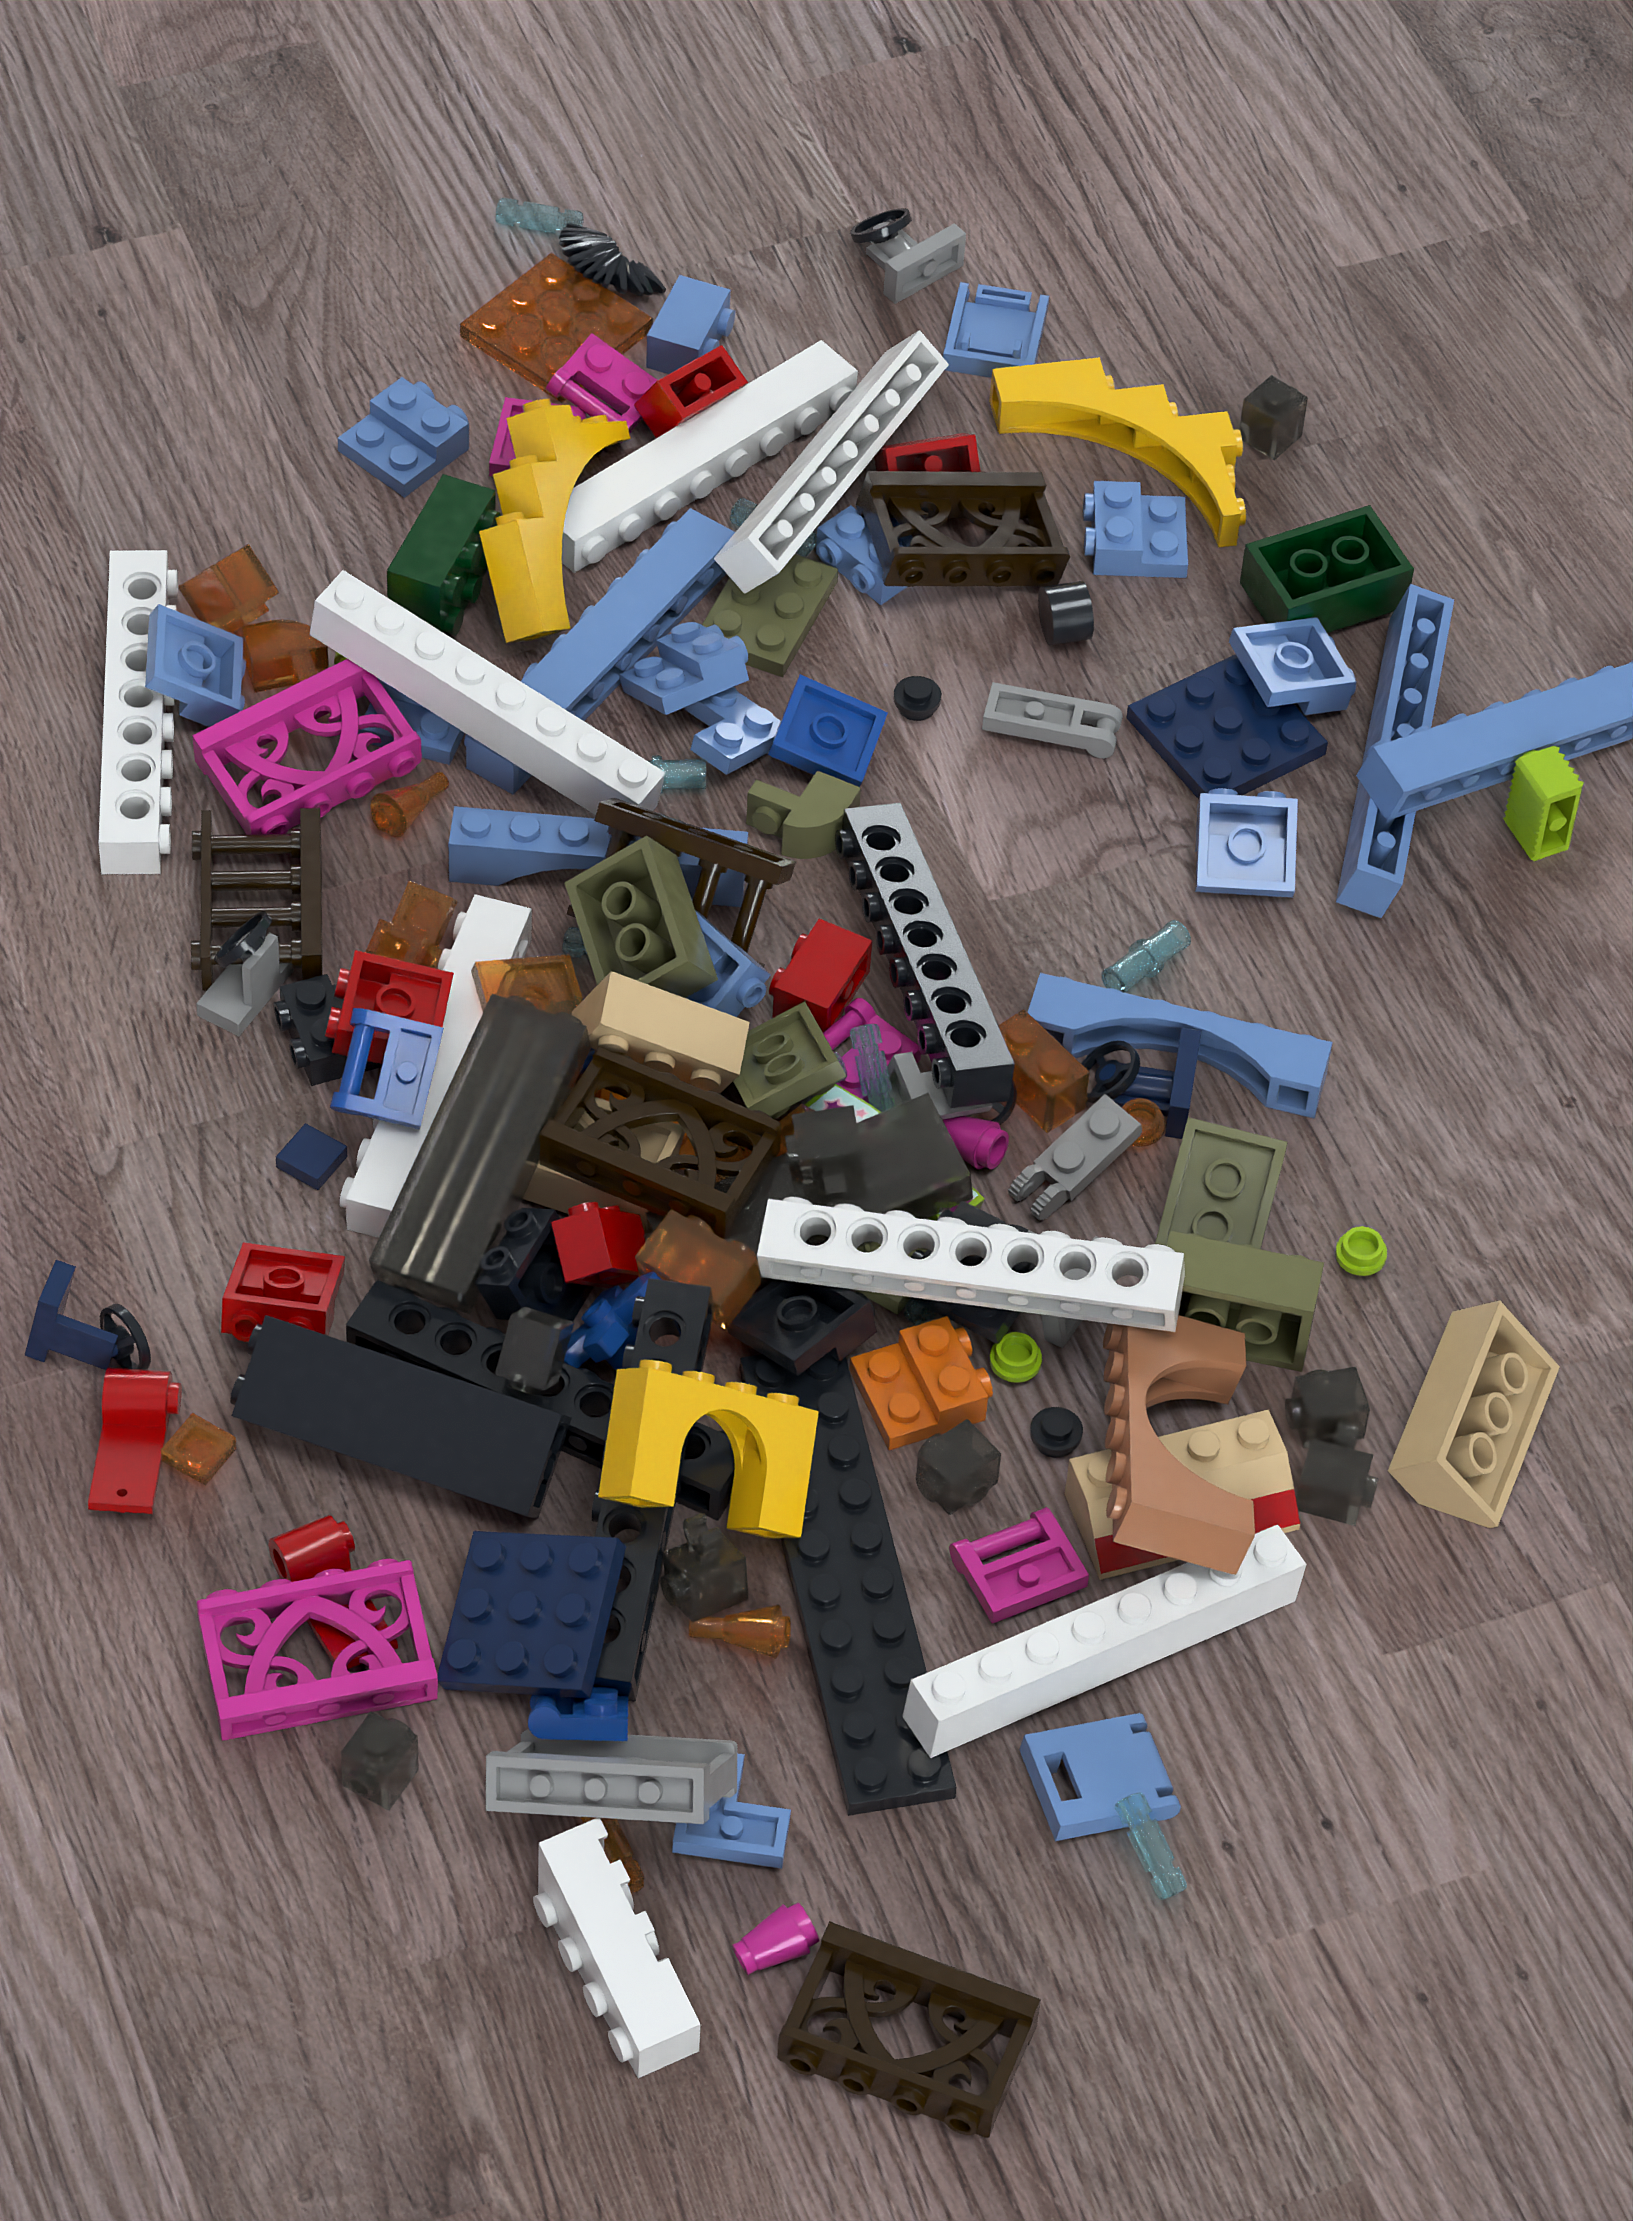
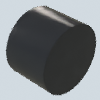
M1084 581L1040 587L1038 609L1042 632L1047 644L1056 645L1092 639L1094 632L1093 608L1090 594Z

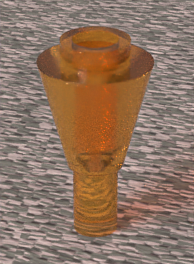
M436 772L419 784L415 783L374 795L370 806L371 817L376 827L392 837L404 835L428 805L430 799L449 787L447 777L442 772Z
M779 1604L729 1614L725 1618L691 1616L689 1636L690 1638L723 1639L726 1643L776 1659L780 1649L788 1648L791 1620L789 1616H782V1609Z

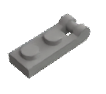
M992 682L983 716L982 730L1086 749L1094 757L1109 758L1115 750L1117 739L1114 733L1119 730L1123 715L1118 707L1111 704ZM1082 723L1091 724V725H1093L1094 727H1092V726H1087V725H1082Z

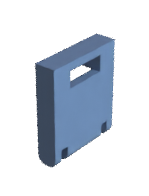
M960 282L943 353V358L949 364L945 370L991 378L992 369L1036 364L1048 312L1049 296L1040 294L1035 313L1029 312L1032 292L978 284L975 303L967 302L970 294L969 283Z
M1143 1714L1126 1715L1024 1735L1019 1750L1055 1841L1167 1820L1175 1817L1180 1812L1181 1805L1178 1798L1172 1795V1783L1150 1732L1146 1731L1147 1722ZM1061 1759H1063L1078 1797L1077 1799L1061 1801L1051 1776L1052 1773H1057Z

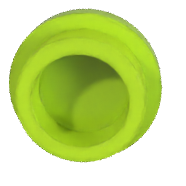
M1363 1226L1355 1227L1347 1231L1339 1239L1335 1251L1336 1260L1345 1271L1358 1276L1372 1275L1380 1271L1385 1265L1387 1247L1381 1235L1374 1229Z
M1020 1332L1005 1334L1000 1343H995L991 1349L990 1366L993 1372L1005 1381L1014 1383L1028 1381L1035 1377L1041 1368V1350L1034 1339L1027 1334Z

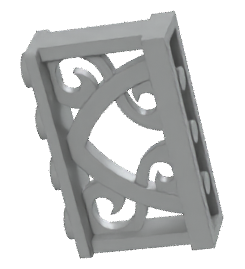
M526 1729L521 1734V1742L507 1752L492 1751L486 1755V1811L704 1824L709 1820V1808L722 1797L730 1798L737 1793V1743L731 1740L628 1735L627 1741L548 1740L537 1738L529 1729Z

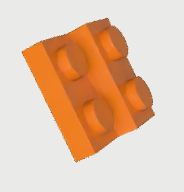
M948 1316L900 1330L899 1340L896 1344L850 1357V1373L888 1450L986 1420L988 1398L993 1396L990 1377L985 1368L974 1369L969 1359L972 1356V1345L968 1333L963 1327L954 1329Z

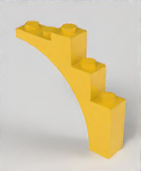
M1100 357L992 369L989 402L999 434L1023 432L1070 436L1092 441L1130 455L1157 470L1190 498L1211 528L1218 548L1237 546L1239 526H1244L1246 523L1244 501L1242 498H1236L1234 492L1236 457L1242 456L1243 442L1240 430H1233L1228 411L1178 417L1176 403L1168 401L1164 384L1115 389L1112 376H1105Z
M540 399L523 404V413L506 418L516 459L509 461L511 469L493 474L502 516L495 518L497 526L479 531L506 643L532 641L571 629L562 575V537L566 510L576 480L589 460L601 449L631 439L626 421L608 422L606 415L581 420L580 416H573L570 405H551L550 399Z

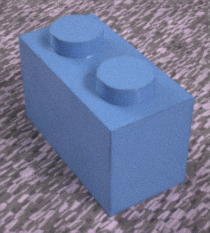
M679 275L647 334L646 368L670 374L719 347L722 335L729 336L735 320V310L730 309L731 290Z

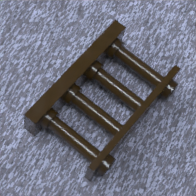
M617 798L599 802L594 819L595 822L607 825V833L611 835L604 860L629 846L630 841H635L637 836L641 838L645 836L650 837L677 855V857H681L683 852L700 858L698 865L702 869L692 903L694 909L706 919L710 912L721 873H726L729 868L745 874L744 881L748 884L731 941L741 947L746 953H748L767 889H772L773 885H780L790 881L796 864L794 860ZM569 905L566 915L575 917L572 905ZM756 961L764 968L765 964Z
M301 808L300 829H291V834L213 835L211 810H201V831H192V859L201 860L200 940H191V969L201 970L202 991H207L212 985L213 965H218L214 961V957L222 947V945H213V928L241 927L261 911H266L272 918L269 927L292 926V931H301V938H292L291 943L278 944L279 964L292 963V968H302V980L323 975L320 808ZM291 853L292 858H301V865H291V870L213 871V855ZM292 890V895L301 894V901H291V906L213 908V891ZM238 958L230 965L243 964V960Z

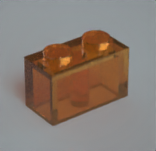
M249 544L219 560L178 586L198 620L220 629L224 627L225 631L230 633L268 612L269 608L265 602L279 594V591Z
M1024 1009L998 1025L1015 1063L1012 1079L1017 1089L1016 1104L1046 1133H1049L1085 1109L1090 1072Z
M672 1209L635 1256L639 1276L654 1271L662 1280L711 1287L715 1306L712 1322L725 1330L761 1284L757 1257L749 1247L736 1240H732L729 1243L715 1235L711 1227L700 1218L689 1215L686 1218Z

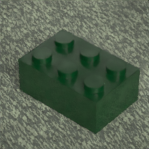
M442 474L387 569V598L449 637L450 635L456 636L463 623L464 610L469 602L475 603L482 588V578L488 570L479 531L497 526L495 518L501 516L500 512L496 511L494 489Z
M1367 505L1245 544L1240 584L1267 624L1317 617L1325 631L1329 633L1394 612L1409 585L1412 584L1414 568L1371 505Z

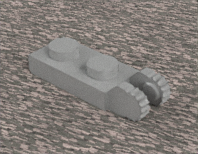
M1104 1094L1036 1158L1033 1165L1027 1166L1013 1180L1008 1189L1009 1195L1017 1202H1021V1200L1029 1197L1045 1180L1049 1181L1052 1185L1042 1195H1039L1031 1208L1032 1215L1039 1221L1047 1219L1068 1199L1072 1201L1141 1136V1124Z

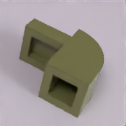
M816 771L801 796L756 779L747 795L746 824L757 828L765 834H772L782 838L781 855L797 859L821 857L836 850L835 834L837 830L842 829L844 809L860 807L861 788L820 771Z

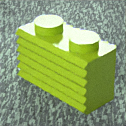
M1556 746L1539 751L1532 750L1519 757L1515 761L1516 766L1513 768L1515 772L1512 774L1514 778L1511 780L1512 785L1509 787L1511 791L1508 793L1507 810L1504 812L1506 816L1503 820L1526 854L1533 861L1568 850L1584 782L1578 780L1579 775L1573 773L1574 768L1569 767L1570 761L1564 760L1565 754L1559 753L1560 748Z

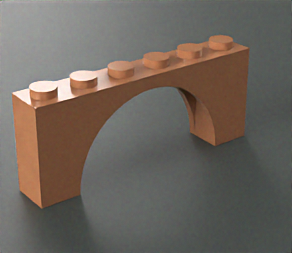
M1178 1315L1176 1332L1108 1323L1104 1334L1103 1348L1109 1350V1357L1104 1370V1381L1110 1383V1389L1105 1401L1104 1414L1111 1417L1105 1438V1448L1111 1450V1457L1107 1466L1105 1480L1106 1483L1112 1484L1106 1516L1113 1519V1542L1236 1575L1255 1537L1253 1501L1227 1492L1209 1483L1178 1461L1155 1434L1149 1422L1146 1409L1155 1404L1176 1399H1200L1228 1405L1246 1368L1245 1333Z

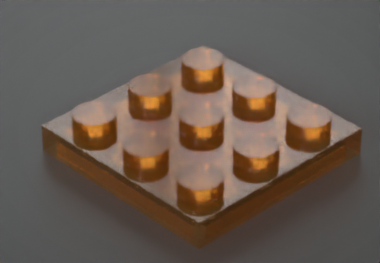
M550 253L461 322L460 337L563 403L566 398L561 395L556 398L545 389L554 374L566 364L591 333L623 355L647 336L653 325V318L609 289L602 287L601 284H595L592 280L583 277V274L577 272L573 266ZM573 380V382H575L577 385H579L580 387H583V386H582L581 384H579L577 381Z

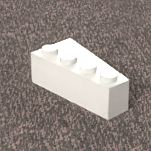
M595 1818L539 1842L538 1895L533 1897V1902L545 1927L553 1925L561 1940L558 1941V1948L566 1967L570 1972L578 1970L586 1985L583 1986V1993L591 2012L595 2017L603 2015L611 2030L608 2031V2037L616 2057L622 2063L628 2060L636 2076L640 2078L699 2052L701 2024L669 1958L657 1961L655 1956L659 1954V1945L654 1933L655 1929L646 1911L634 1914V1902L628 1887L630 1878L621 1860L610 1864L604 1852V1839L608 1837V1833L601 1819Z

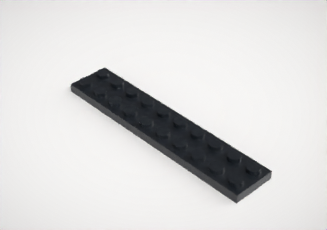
M763 1354L740 1358L739 1367L742 1383L756 1386V1395L766 1398L768 1393L796 1396L799 1398L798 1406L819 1411L801 1538L780 1539L847 1814L850 1816L955 1799L957 1787L948 1752L946 1751L930 1758L903 1718L910 1681L926 1674L927 1670L847 1359L845 1357L838 1361L825 1354L797 1376Z

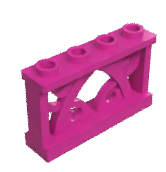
M349 659L331 666L192 735L195 762L204 775L207 774L247 835L286 834L290 828L300 824L301 808H320L321 818L332 807L350 798L357 799L363 797L374 786L392 777H402L410 773L422 761L421 738L417 732L413 731L378 678ZM365 695L378 714L358 717L356 699ZM331 713V716L328 718V722L331 724H322L316 721V719ZM370 727L382 728L392 734L394 741L373 752H369L367 747L372 743H381V738L369 732L359 734V730ZM301 728L316 736L332 737L340 735L336 752L326 770L307 771L278 765L288 750V733ZM275 741L277 743L276 749L269 757L264 759L263 757L269 753L268 748L263 749L260 747ZM233 762L248 773L238 786L224 767V765ZM262 780L265 782L261 789L262 801L270 794L279 795L281 798L258 809L248 802L247 796L251 787L257 781Z
M382 1559L371 1563L367 1568L348 1572L341 1569H329L316 1574L314 1578L295 1582L287 1579H276L266 1582L259 1589L243 1592L224 1589L209 1594L206 1599L196 1602L198 1624L222 1741L437 1699L438 1677L430 1650L413 1566L410 1560L398 1562L395 1559ZM393 1596L402 1607L401 1614L394 1624L378 1631L374 1626L383 1620L385 1605L380 1610L371 1611L366 1608L365 1602L367 1600ZM349 1604V1609L342 1605ZM276 1618V1620L273 1623H271L270 1619ZM309 1618L329 1624L356 1640L342 1650L336 1658L332 1667L331 1678L316 1680L311 1671L302 1663L288 1657L277 1656L288 1638ZM252 1623L255 1627L252 1634L243 1636L236 1633V1638L242 1646L248 1649H256L254 1655H240L227 1649L222 1644L220 1638L224 1628ZM409 1628L416 1661L403 1664L389 1642L402 1635ZM368 1651L370 1655L361 1657L359 1663L367 1665L369 1670L351 1674L347 1670L349 1662L358 1655ZM223 1664L239 1669H249L243 1695L229 1697ZM270 1670L289 1672L296 1676L297 1684L278 1688L276 1684L279 1679L283 1678V1674H269Z

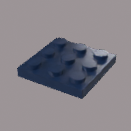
M1236 654L1128 705L1126 718L1198 799L1200 793H1208L1210 790L1218 788L1232 789L1238 795H1244L1326 755L1327 740L1294 704L1266 706Z
M473 1531L437 1674L438 1684L446 1690L590 1698L626 1546L618 1538Z

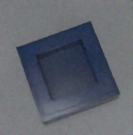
M305 1123L276 1156V1168L319 1190L348 1157L347 1146Z

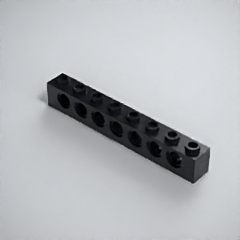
M901 803L844 809L842 829L837 830L835 834L836 851L840 859L845 858L848 864L851 888L854 891L859 890L865 921L867 923L872 922L875 928L878 952L880 955H886L889 961L892 985L894 988L900 987L903 994L906 1018L908 1021H914L916 1025L919 1048L923 1055L928 1054L930 1058L932 1077L936 1088L943 1089L950 1108L1009 1101L1015 1063Z
M649 1278L645 1297L637 1296L635 1299L632 1326L638 1328L635 1345L627 1344L625 1347L622 1369L639 1368L640 1360H656L671 1364V1373L683 1375V1371L702 1372L715 1311L711 1287ZM664 1335H674L679 1338L671 1346L664 1347L655 1344V1341ZM690 1430L682 1447L674 1506L636 1507L599 1498V1490H596L593 1500L592 1522L598 1523L595 1537L614 1538L620 1531L625 1529H633L640 1533L635 1540L623 1543L626 1546L619 1579H625L630 1583L626 1589L615 1593L607 1629H615L620 1633L615 1640L603 1643L593 1687L614 1688L618 1690V1696H628V1701L636 1702ZM604 1447L603 1458H602V1467H603V1460H604V1454H605V1447Z
M380 1280L375 1281L346 1323V1342L572 1417L561 1451L602 1469V1458L607 1440L615 1385L600 1379L597 1374L588 1369H577L559 1361L541 1348H530L514 1341L496 1328H485L469 1321L451 1308L438 1307L424 1301L404 1287H393ZM550 1394V1395H555V1396L547 1397V1396H542V1395ZM591 1415H599V1416H601V1417H590V1416H591ZM696 1421L690 1430L685 1457L696 1459L684 1460L676 1503L719 1521L731 1500L735 1470L734 1454L725 1431H717Z

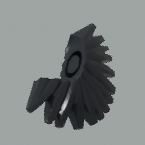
M568 223L561 230L559 244L563 247L561 250L562 254L568 257L567 262L575 267L574 269L577 272L582 273L583 277L592 280L593 283L602 284V287L606 289L613 285L619 293L626 294L629 291L638 296H643V294L650 296L653 292L664 293L666 291L662 282L650 268L639 261L637 264L634 260L629 262L628 258L623 256L622 252H619L617 243L607 234L573 223Z

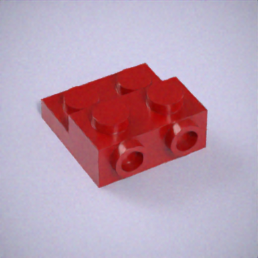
M355 950L351 969L340 968L334 997L344 999L342 1009L332 1007L325 1036L335 1039L332 1053L348 1055L354 1029L350 1025L354 1008L368 1009L443 1027L454 973ZM379 1031L374 1032L367 1061L382 1064L389 1034Z
M243 1242L222 1298L221 1333L232 1334L240 1341L249 1342L253 1329L257 1324L262 1325L265 1315L329 1335L334 1320L335 1299L344 1276L345 1256Z

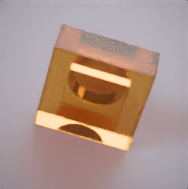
M192 1413L161 1449L162 1462L206 1486L237 1449L236 1437Z

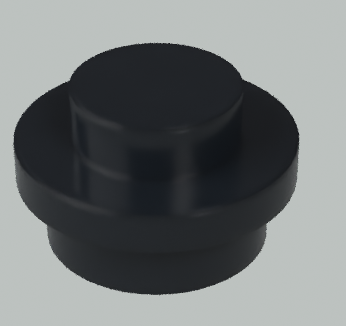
M910 676L902 679L895 686L893 699L902 716L909 720L922 721L930 718L939 708L942 693L940 687L933 680L923 676Z
M1045 1408L1039 1411L1032 1419L1030 1426L1031 1439L1037 1449L1048 1457L1060 1458L1067 1456L1078 1447L1082 1440V1422L1075 1413L1066 1408Z

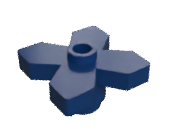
M652 1271L639 1276L625 1290H622L617 1285L602 1291L583 1314L581 1319L584 1324L562 1340L551 1355L555 1359L575 1368H579L591 1357L596 1363L606 1360L614 1370L622 1369L625 1347L627 1344L635 1345L638 1328L632 1326L635 1299L637 1296L645 1297L649 1278L662 1279Z

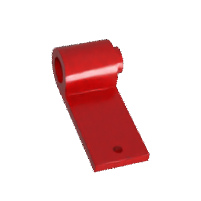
M107 1367L102 1392L103 1425L88 1499V1510L153 1514L170 1414H179L181 1407L182 1385L181 1383L173 1382L171 1371Z
M330 1515L269 1539L270 1555L280 1579L295 1582L314 1578L316 1574L329 1569H341L345 1572L352 1571L349 1553L355 1551L353 1536L344 1521L337 1523ZM371 1600L365 1602L366 1608L371 1611H377ZM349 1604L342 1605L349 1609ZM312 1618L307 1620L333 1664L342 1650L356 1641L329 1624ZM383 1619L374 1627L381 1631L388 1626ZM396 1639L389 1642L394 1650L398 1649V1641ZM368 1651L352 1659L347 1665V1669L362 1664L359 1663V1659L370 1655Z

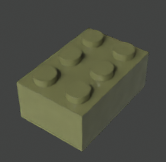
M645 836L565 882L597 985L612 971L687 998L718 980L677 855L650 837Z
M1170 1231L1167 1247L1172 1248L1175 1252L1184 1253L1185 1277L1178 1315L1245 1333L1246 1361L1302 1372L1324 1262L1310 1260L1301 1255H1286L1261 1250L1248 1244L1237 1245L1208 1239L1199 1234H1184Z

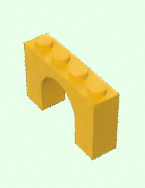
M640 1360L639 1368L617 1369L598 1494L599 1498L641 1508L674 1506L684 1440L693 1424L703 1415H707L715 1420L725 1431L734 1454L735 1470L727 1529L764 1538H801L819 1411L798 1406L799 1398L792 1395L768 1393L767 1398L756 1395L757 1387L754 1385L739 1382H726L725 1387L714 1384L715 1376L712 1374L697 1371H683V1375L671 1373L672 1365L662 1361Z

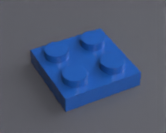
M800 674L790 695L768 755L815 775L816 771H820L860 787L888 712Z

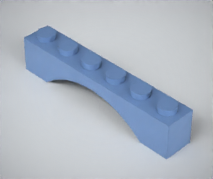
M454 806L448 843L449 882L499 886L515 878L541 871L589 869L604 860L611 835L607 833L608 826L595 822V818ZM703 828L748 844V832ZM637 836V837H636V840H635V841H630L629 845H631V844H633L634 842L640 840L641 837H638V836ZM682 852L681 857L677 858L692 900L702 867L698 865L700 858ZM729 868L726 873H721L712 905L741 907L744 897L745 874Z
M1040 973L1025 1020L1022 1049L1073 1060L1089 1055L1094 1049L1107 1042L1118 1040L1129 1043L1134 1049H1153L1178 1053L1182 1028L1202 1030L1197 1060L1230 1075L1249 1089L1265 1107L1315 1118L1328 1071L1333 1042L1317 1039L1311 1035H1300L1271 1028L1261 1023H1250L1220 1016L1210 1011H1199L1170 1004L1164 1000H1153L1123 993L1113 988H1102L1085 984L1067 977H1056Z

